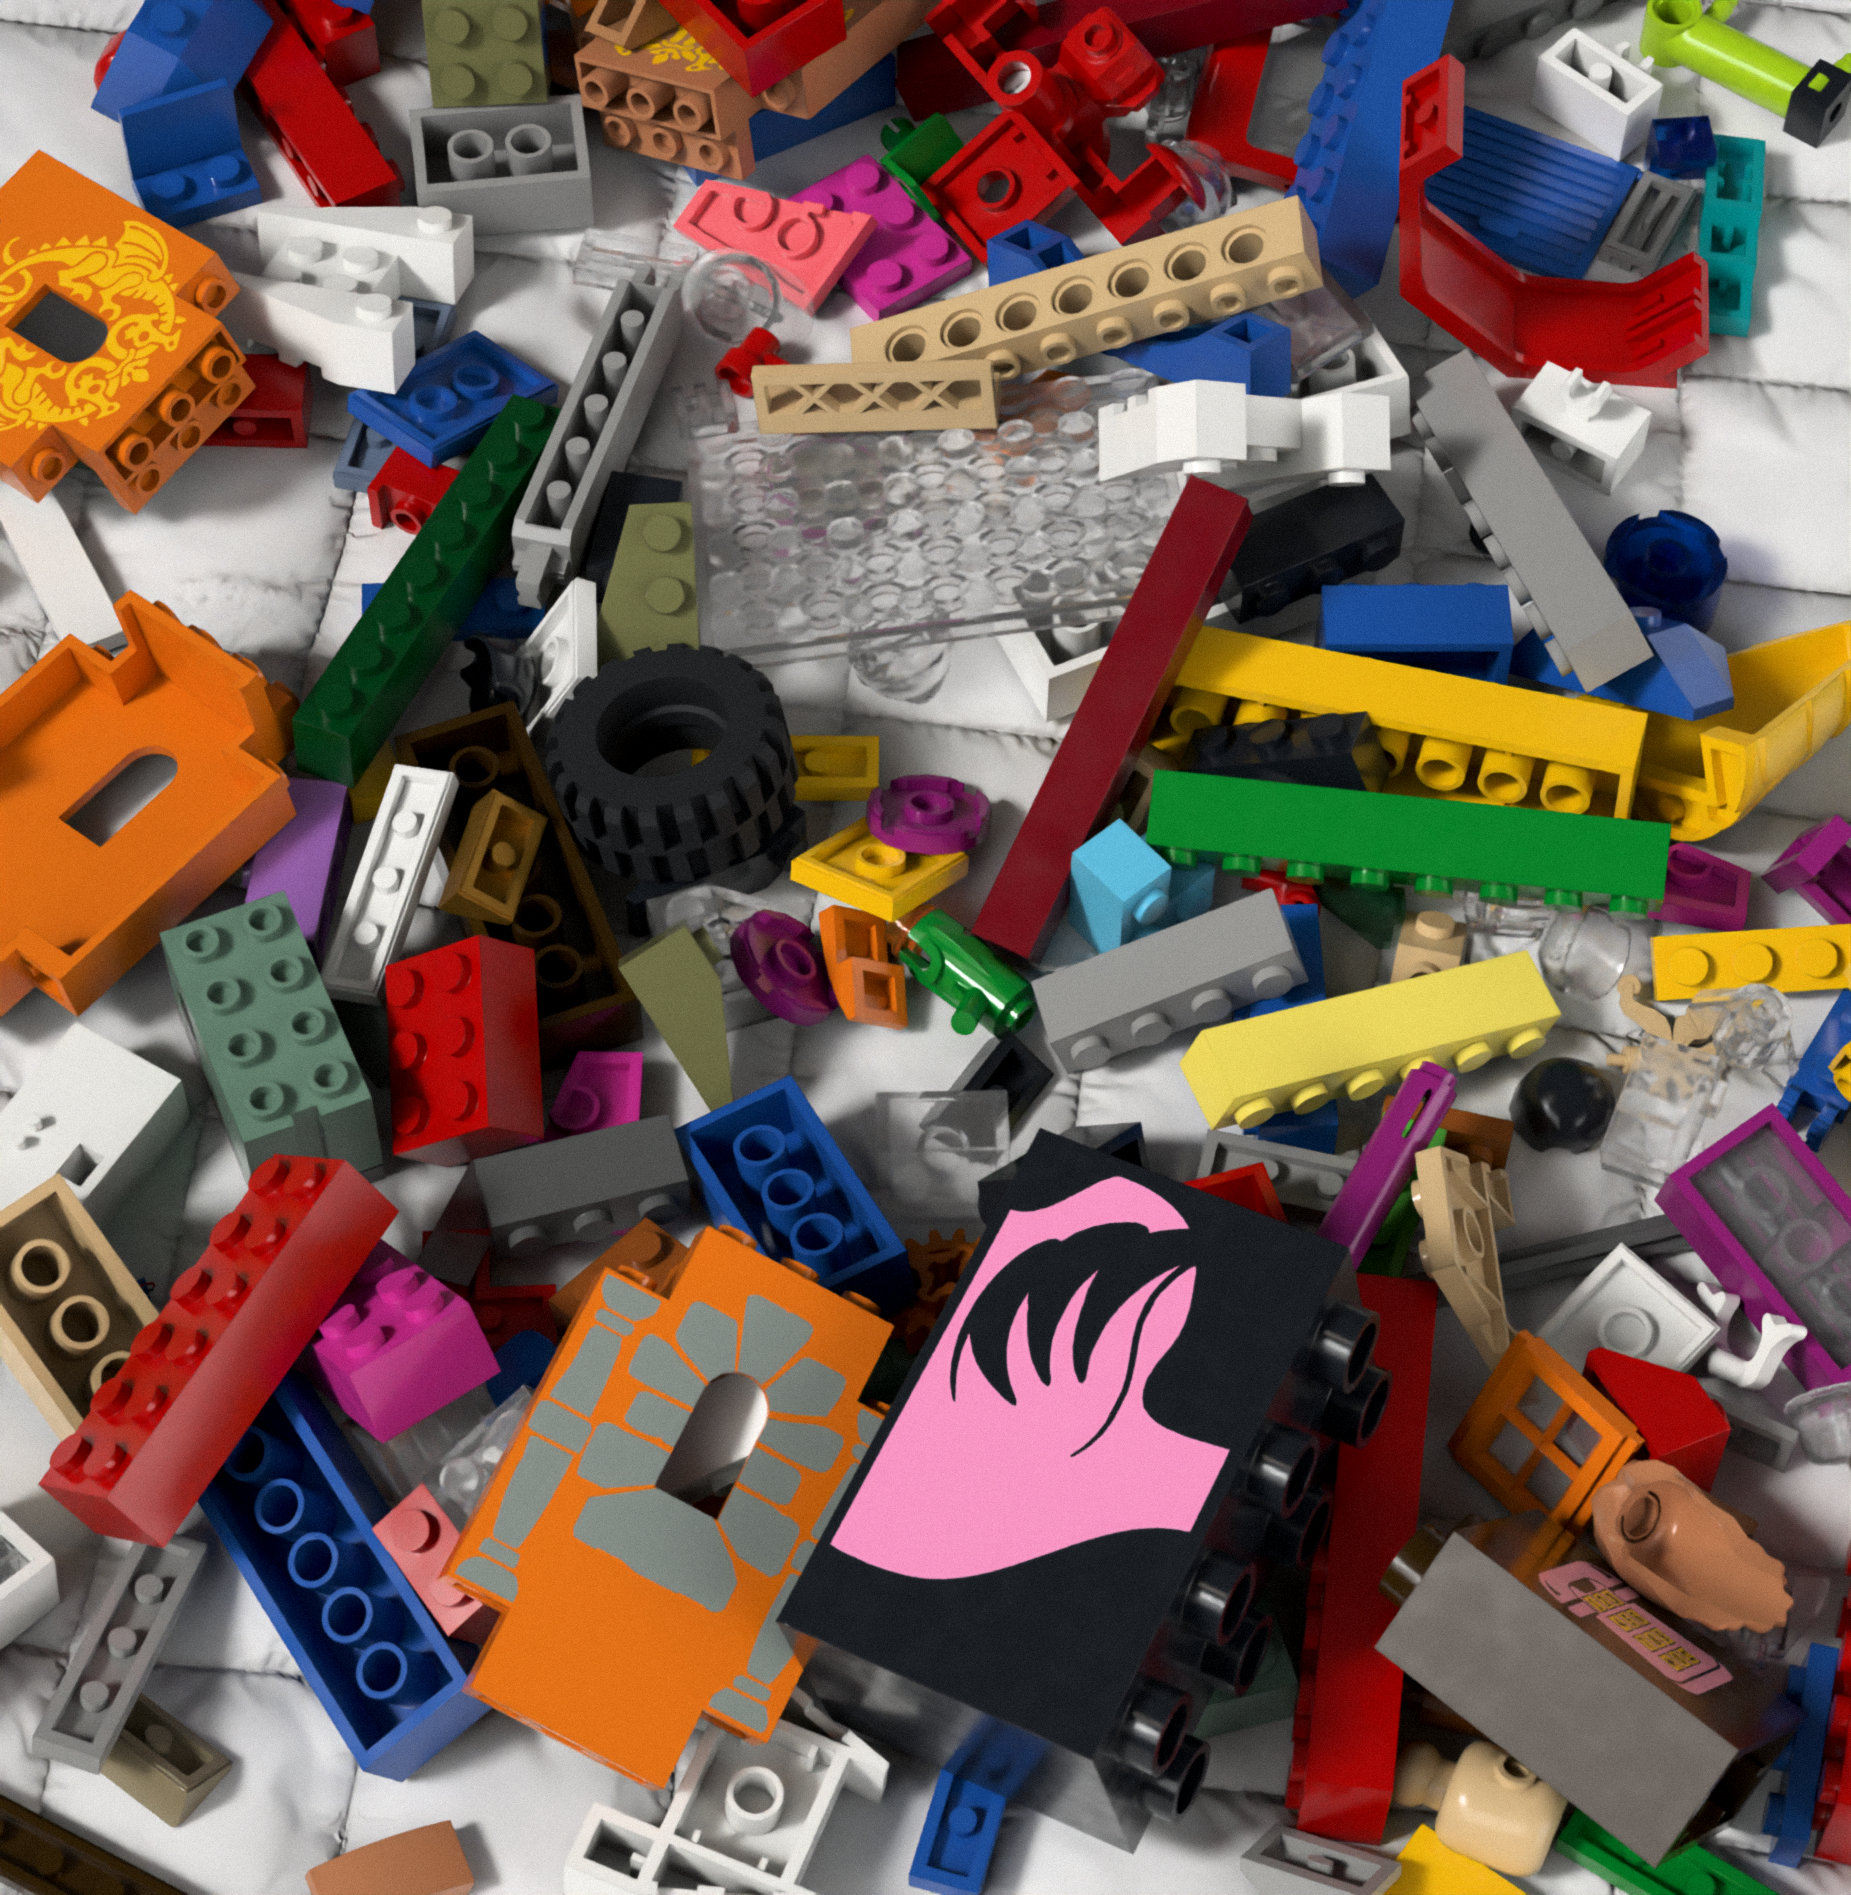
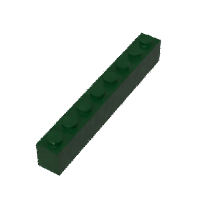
M512 394L293 716L292 726L297 770L353 789L355 788L513 549L511 535L515 515L562 409Z

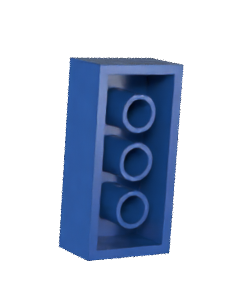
M791 1074L674 1129L689 1179V1185L717 1230L721 1224L737 1228L757 1241L758 1245L755 1251L777 1263H780L782 1258H789L808 1266L820 1276L817 1282L818 1285L840 1297L844 1291H850L871 1300L882 1310L879 1318L918 1300L907 1250Z

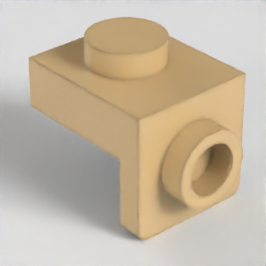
M1406 911L1390 983L1459 967L1468 924L1456 922L1451 916L1438 911H1422L1420 913Z

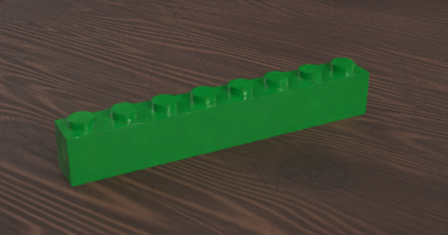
M1155 769L1146 843L1172 867V870L1193 871L1196 870L1197 862L1222 865L1223 873L1236 877L1256 878L1260 876L1261 869L1286 872L1287 880L1300 884H1323L1325 876L1350 879L1351 887L1365 891H1387L1389 883L1415 886V894L1429 898H1452L1453 890L1479 893V901L1493 905H1516L1518 897L1544 900L1543 907L1552 911L1581 912L1583 904L1609 907L1608 914L1613 917L1641 920L1647 918L1648 911L1660 912L1662 907L1671 824Z

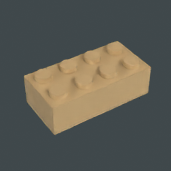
M57 1173L0 1211V1356L62 1442L65 1438L76 1432L91 1411L90 1403L96 1391L106 1381L116 1376L131 1355L130 1348L134 1338L145 1326L154 1322L159 1313L61 1174Z

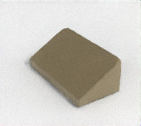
M140 1693L100 1773L170 1827L175 1828L193 1813L232 1768L233 1762L144 1694Z

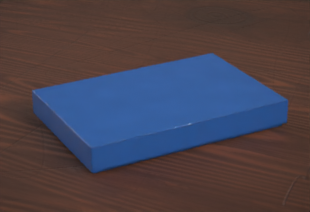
M474 330L415 360V366L396 394L361 388L348 394L347 412L433 469L478 445L512 394L551 406L557 403L559 385Z

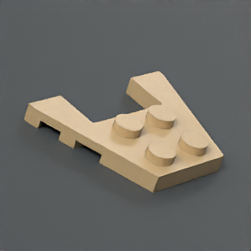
M1442 1146L1416 1152L1415 1160L1418 1180L1412 1181L1411 1193L1415 1208L1424 1221L1426 1239L1419 1242L1421 1263L1427 1276L1430 1279H1435L1490 1371L1493 1372L1518 1333L1506 1319L1494 1234L1495 1231L1515 1226L1508 1173L1501 1168L1490 1170L1489 1164L1482 1161L1470 1164L1468 1156ZM1537 1375L1517 1406L1519 1408L1541 1402Z

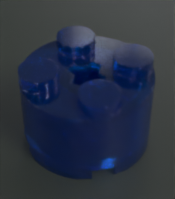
M1659 510L1658 517L1639 519V513L1623 520L1609 536L1602 566L1628 608L1638 606L1657 608L1661 610L1662 618L1687 623L1705 635L1716 618L1728 569L1727 556L1724 559V555L1719 547L1720 539L1715 531L1702 520L1675 510Z

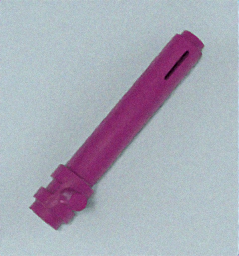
M1423 1061L1419 1069H1411L1315 1233V1235L1349 1247L1355 1272L1415 1170V1153L1427 1149L1457 1097L1456 1092L1453 1090L1457 1083L1455 1076L1432 1062ZM1422 1099L1424 1104L1403 1138L1402 1132Z

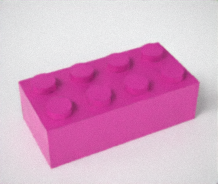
M382 1239L378 1241L291 1366V1368L304 1373L316 1389L382 1444L502 1372L470 1304Z

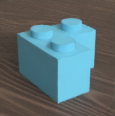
M1119 818L1072 852L1068 924L1100 954L1205 914L1213 902L1215 867L1212 864L1197 862L1196 870L1193 871L1172 870V867L1146 843L1147 832L1139 837Z

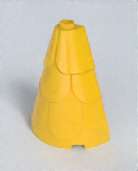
M1851 620L1754 644L1748 649L1726 654L1734 694L1733 709L1700 720L1689 721L1589 694L1574 698L1648 713L1631 816L1640 821L1671 824L1670 839L1691 842L1707 839L1732 827L1743 819L1782 780L1817 753L1829 738L1832 739L1839 736L1851 723Z

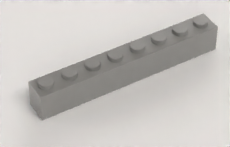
M1468 348L1410 380V394L1416 405L1410 408V415L1415 428L1422 440L1425 441L1441 472L1449 470L1444 473V476L1459 503L1463 505L1472 500L1463 508L1479 537L1482 538L1492 533V535L1483 539V542L1500 572L1512 567V569L1503 573V576L1520 606L1530 601L1533 602L1523 608L1541 641L1553 636L1554 639L1544 645L1561 676L1564 677L1574 672L1585 692L1588 693L1653 657L1654 655L1633 614Z

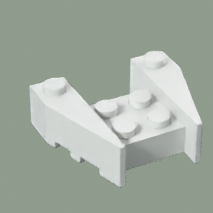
M440 206L426 208L260 207L257 210L262 273L259 276L229 271L241 291L215 318L223 323L235 343L249 348L256 341L278 350L279 361L298 367L303 361L321 367L322 378L338 385L396 394L415 366L413 303L401 301L398 298L399 296L456 305L475 277L473 216L453 213L449 209Z
M1195 379L1149 389L1148 400L1147 395H1133L1128 397V404L1113 403L1098 409L1100 483L1183 471L1184 476H1202L1203 480L1224 489L1328 479L1329 486L1349 487L1365 485L1366 474L1391 471L1389 396L1339 392L1305 399L1246 395V384Z
M795 1686L766 1744L752 1746L699 1718L695 1728L703 1731L704 1734L661 1827H655L593 1801L564 1863L563 1895H820L799 1886L841 1789L880 1804L885 1792L890 1763L852 1731L844 1732L814 1707V1700L798 1686Z

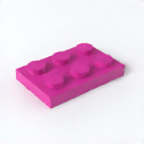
M869 154L786 199L802 204L804 200L824 204L827 209L852 214L853 211L870 214L879 223L837 281V284L873 321L904 313L971 274L972 258L936 222L934 223L917 205V202L911 199Z

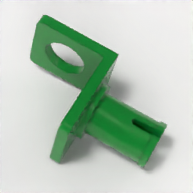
M939 112L930 116L918 128H915L913 123L907 118L895 117L891 119V122L900 131L896 133L887 124L884 125L880 140L883 147L889 153L880 159V162L893 180L911 199L917 202V205L935 223L941 216L920 186L965 145L947 119Z

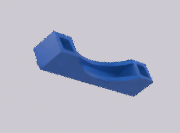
M1026 219L987 240L989 287L1078 261L1085 257L1069 236ZM1247 310L1226 320L1207 324L1197 323L1176 332L1163 333L1129 343L1121 348L1101 352L1104 355L1114 356L1140 367L1148 374L1158 375L1174 383L1198 379L1246 384V395L1282 398L1291 393V329Z

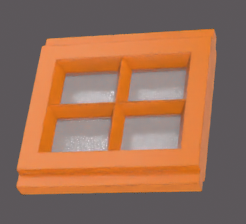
M1524 1329L1518 1332L1447 1443V1446L1454 1452L1452 1457L1513 1515L1538 1508L1576 1538L1580 1539L1593 1519L1591 1498L1600 1487L1617 1478L1623 1465L1632 1461L1645 1440L1637 1433L1638 1428L1540 1336L1535 1338Z

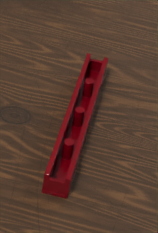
M1056 0L1038 5L1039 19L1036 24L1021 10L996 32L993 37L1006 52L1013 50L1030 52L1045 68L1051 69L1059 61L1061 43L1067 38V32L1088 13H1095L1100 7H1109L1153 58L1157 59L1349 8L1348 0ZM936 33L903 41L897 46L898 78L895 79V86L914 122L928 119L936 112L944 115L994 101Z
M1190 475L971 930L972 934L1040 965L1069 905L1072 852L1105 829L1254 519L1248 506L1249 500L1247 498Z

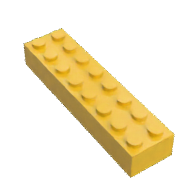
M1202 625L1147 742L1181 762L1194 729H1202L1213 725L1231 726L1259 723L1270 719L1288 720L1317 717L1328 713L1346 714L1367 711L1391 767L1382 793L1630 819L1635 800L1648 713Z

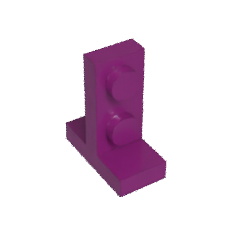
M1837 814L1801 832L1760 878L1777 894L1793 888L1830 925L1851 924V848L1845 844L1851 838V827Z

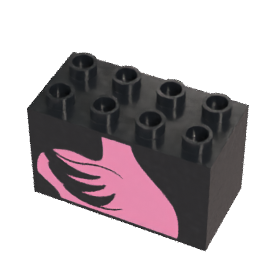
M1039 1128L776 1620L830 1718L839 1724L1130 1854H1134L1153 1815L1172 1824L1180 1823L1195 1802L1209 1766L1210 1744L1192 1735L1215 1688L1240 1697L1254 1681L1265 1658L1272 1635L1273 1620L1270 1615L1255 1610V1607L1277 1563L1299 1572L1303 1571L1313 1560L1325 1536L1332 1514L1334 1497L1332 1492L1316 1486L1318 1479L1337 1441L1360 1450L1367 1446L1377 1431L1388 1405L1393 1384V1373L1391 1370L1376 1365L1373 1355L1380 1330V1315L1362 1306L1349 1247Z

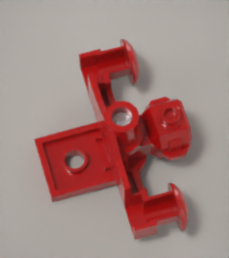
M942 0L923 18L1003 110L1001 114L920 186L935 209L987 269L988 239L1026 219L1044 225L1076 195L1087 205L1122 247L1165 235L1166 233L1159 226V223L1188 197L1202 212L1205 210L1207 200L1200 179L1180 155L1164 145L1158 143L1146 144L1145 147L1152 155L1122 182L1108 168L1111 141L1108 124L1105 119L1126 117L1131 112H1139L1160 93V86L1165 82L1166 74L1142 43L1109 7H1100L1095 13H1088L1067 32V38L1061 43L1059 61L1051 69L1045 68L1030 52L1024 50L1006 52L993 37L996 32L1021 10L1036 24L1039 19V8L1036 0ZM998 180H1009V190L1003 199L995 203L985 202L986 191L991 184Z

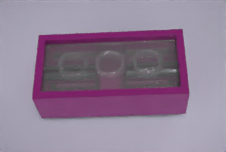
M1771 1103L1670 1174L1654 1201L1728 1293L1740 1296V1309L1761 1335L1762 1318L1766 1313L1784 1316L1787 1323L1807 1328L1806 1337L1792 1345L1785 1353L1782 1361L1818 1407L1823 1410L1851 1389V1199L1776 1106Z

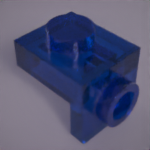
M1709 116L1652 119L1643 162L1644 172L1648 170L1674 181L1703 179L1704 167L1715 166L1718 156Z

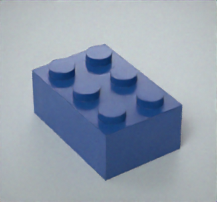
M1356 583L1322 585L1314 642L1315 648L1434 670L1471 679L1495 682L1502 685L1507 684L1514 646L1508 585H1484L1481 583H1468L1465 585H1422L1419 583L1403 585H1360Z

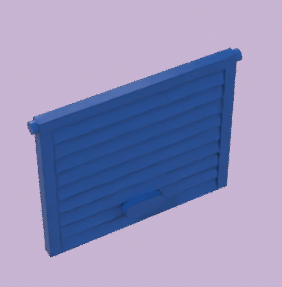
M1464 105L1462 158L1425 179V195L1431 204L1508 264L1543 277L1583 280L1635 182L1639 183L1644 172L1635 166L1621 161L1618 162L1610 157Z

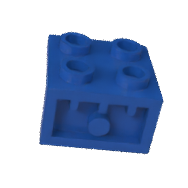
M221 78L151 100L142 101L121 108L118 111L132 187L144 211L178 229L263 203L260 185L242 148L233 89L227 78Z

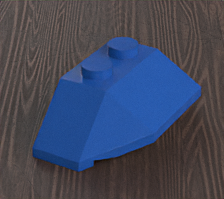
M145 0L122 39L92 102L91 109L120 124L118 111L121 108L188 89L199 84L227 78L234 92L273 25V20L262 0Z
M1643 606L1629 608L1654 656L1588 693L1585 692L1574 672L1564 677L1561 676L1544 645L1554 639L1553 636L1541 641L1533 628L1513 647L1508 673L1511 675L1689 721L1700 720L1733 709L1734 694L1725 647L1687 623L1662 618L1661 610L1657 608Z

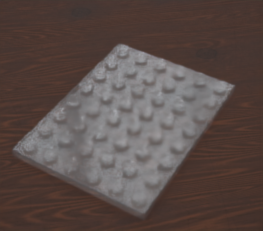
M1126 368L1107 374L1084 377L1066 376L1054 381L1024 385L1006 384L1002 386L997 428L760 434L758 420L726 425L715 423L702 428L685 430L690 502H692L701 645L716 647L722 650L725 658L732 653L751 663L754 669L1121 620L1181 496L1177 472L1100 483L1098 409L1113 403L1128 404V397L1133 395H1147L1148 400V390L1159 386L1158 376L1144 369Z

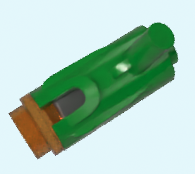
M921 904L894 922H889L887 925L884 939L892 945V954L908 966L910 973L916 980L956 1009L951 1018V1026L958 1034L969 1035L973 1033L978 1023L994 1036L1008 1030L1016 1034L1024 1029L1033 1018L1037 1010V1004L1033 1001L1035 994L1031 982L995 955L982 939L972 934L970 929H967V927L944 910L937 909L932 904L924 906Z

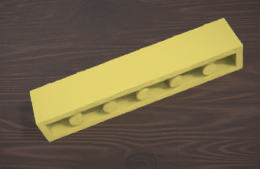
M1527 950L1204 1029L1198 1034L1179 1062V1065L1212 1131L1236 1124L1241 1129H1249L1264 1123L1275 1114L1294 1110L1295 1114L1303 1115L1319 1109L1329 1100L1349 1096L1353 1101L1367 1098L1378 1092L1383 1086L1403 1082L1411 1069H1419L1423 1061L1432 1062L1446 1070L1457 1068L1458 1072L1464 1073L1479 1068L1495 1057L1507 1054L1512 1059L1526 1057L1545 1044L1546 1039L1544 1036L1562 1014Z

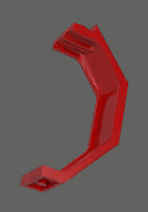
M1448 53L1403 80L1399 164V296L1506 377L1534 379L1546 362L1550 361L1568 371H1573L1576 367L1582 369V376L1592 383L1602 384L1603 381L1614 385L1677 389V369L1709 353L1708 262L1692 251L1645 278L1630 283L1532 276L1519 272L1431 204L1425 195V179L1462 158L1465 66Z

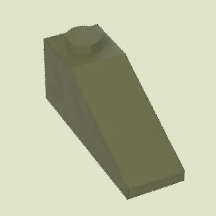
M684 918L618 960V968L712 1112L733 1102L720 972L715 966L724 960V957L704 926L693 932Z

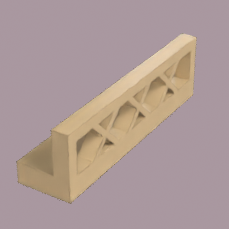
M992 359L753 366L751 372L760 434L983 429L998 427L1002 385L1000 372L993 371Z

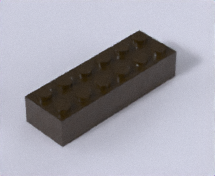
M514 700L394 737L398 764L453 772L460 783L433 859L444 887L471 811L476 803L492 789L505 794L548 818L513 922L507 926L455 915L465 939L476 935H483L534 949L541 1072L573 1062L578 1051L604 1052L644 1039L641 1002L618 968V960L623 957Z

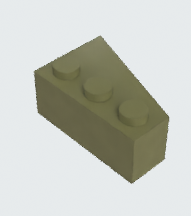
M692 502L629 505L597 621V676L601 674L600 669L602 665L615 658L619 662L634 657L633 651L650 647L652 652L667 650V644L685 643L691 650L699 649Z

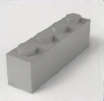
M1271 887L1031 981L1050 1045L1067 1074H1071L1081 1069L1099 1067L1106 1063L1109 1058L1140 1046L1156 1045L1166 1040L1171 1034L1202 1022L1218 1021L1226 1017L1231 1011L1259 1000L1280 997L1291 988L1306 983L1309 980L1288 920Z

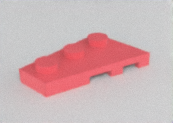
M706 179L673 227L683 237L812 318L879 223L870 214L853 211L852 214L827 209L824 204L805 200L802 204L772 197L768 192Z

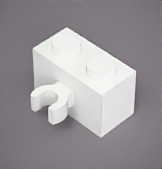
M1573 27L1538 57L1531 105L1620 162L1654 132L1664 84L1651 77L1654 58L1651 56H1647L1639 64H1631L1627 61L1631 48L1629 42H1620L1611 51L1579 29Z
M1547 361L1514 404L1511 419L1537 460L1610 496L1644 450L1652 412L1638 406L1629 398L1620 397L1612 393V387L1609 382L1603 381L1598 386L1586 380L1582 376L1583 370L1578 367L1573 371H1568Z

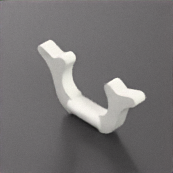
M1700 1282L1697 1286V1293L1702 1303L1703 1313L1716 1323L1722 1331V1336L1701 1357L1704 1368L1708 1373L1717 1375L1737 1385L1738 1388L1753 1391L1763 1389L1772 1380L1788 1349L1806 1337L1807 1328L1787 1323L1784 1316L1766 1313L1762 1318V1336L1759 1348L1753 1359L1747 1361L1733 1354L1727 1343L1729 1323L1740 1304V1296L1723 1292L1716 1284Z

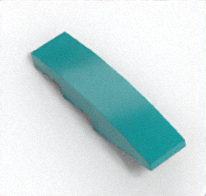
M1710 133L1708 136L1695 252L1708 262L1709 333L1747 337L1751 321L1753 279L1757 265L1758 228L1763 208L1766 140Z

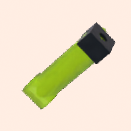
M1648 0L1639 46L1644 58L1647 56L1654 58V65L1666 68L1683 66L1785 119L1783 132L1816 149L1845 115L1851 92V53H1846L1833 65L1819 59L1811 68L1725 24L1732 15L1733 9L1737 6L1738 0H1715L1705 12H1702V4L1699 0Z

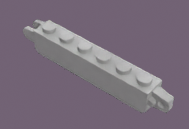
M642 263L636 268V273H634L631 281L618 279L514 518L511 535L514 552L512 570L516 571L517 575L516 590L519 592L517 598L519 605L542 609L555 584L568 586L576 577L579 578L590 552L612 471H624L682 333L681 313L688 297L690 281L688 272L673 271V275H671L666 288L655 286L656 277L653 266Z

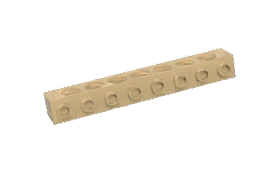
M1295 195L850 328L852 363L992 359L993 371L1000 372L1001 381H1009L1017 376L1054 365L1067 364L1074 359L1109 349L1121 348L1129 343L1167 332H1176L1187 326L1221 316L1234 315L1245 309L1279 299L1292 298L1300 293L1323 287L1317 231L1299 196Z

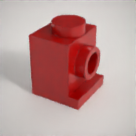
M397 446L367 487L372 525L383 530L388 521L395 523L401 530L417 535L460 471L443 464L431 469Z

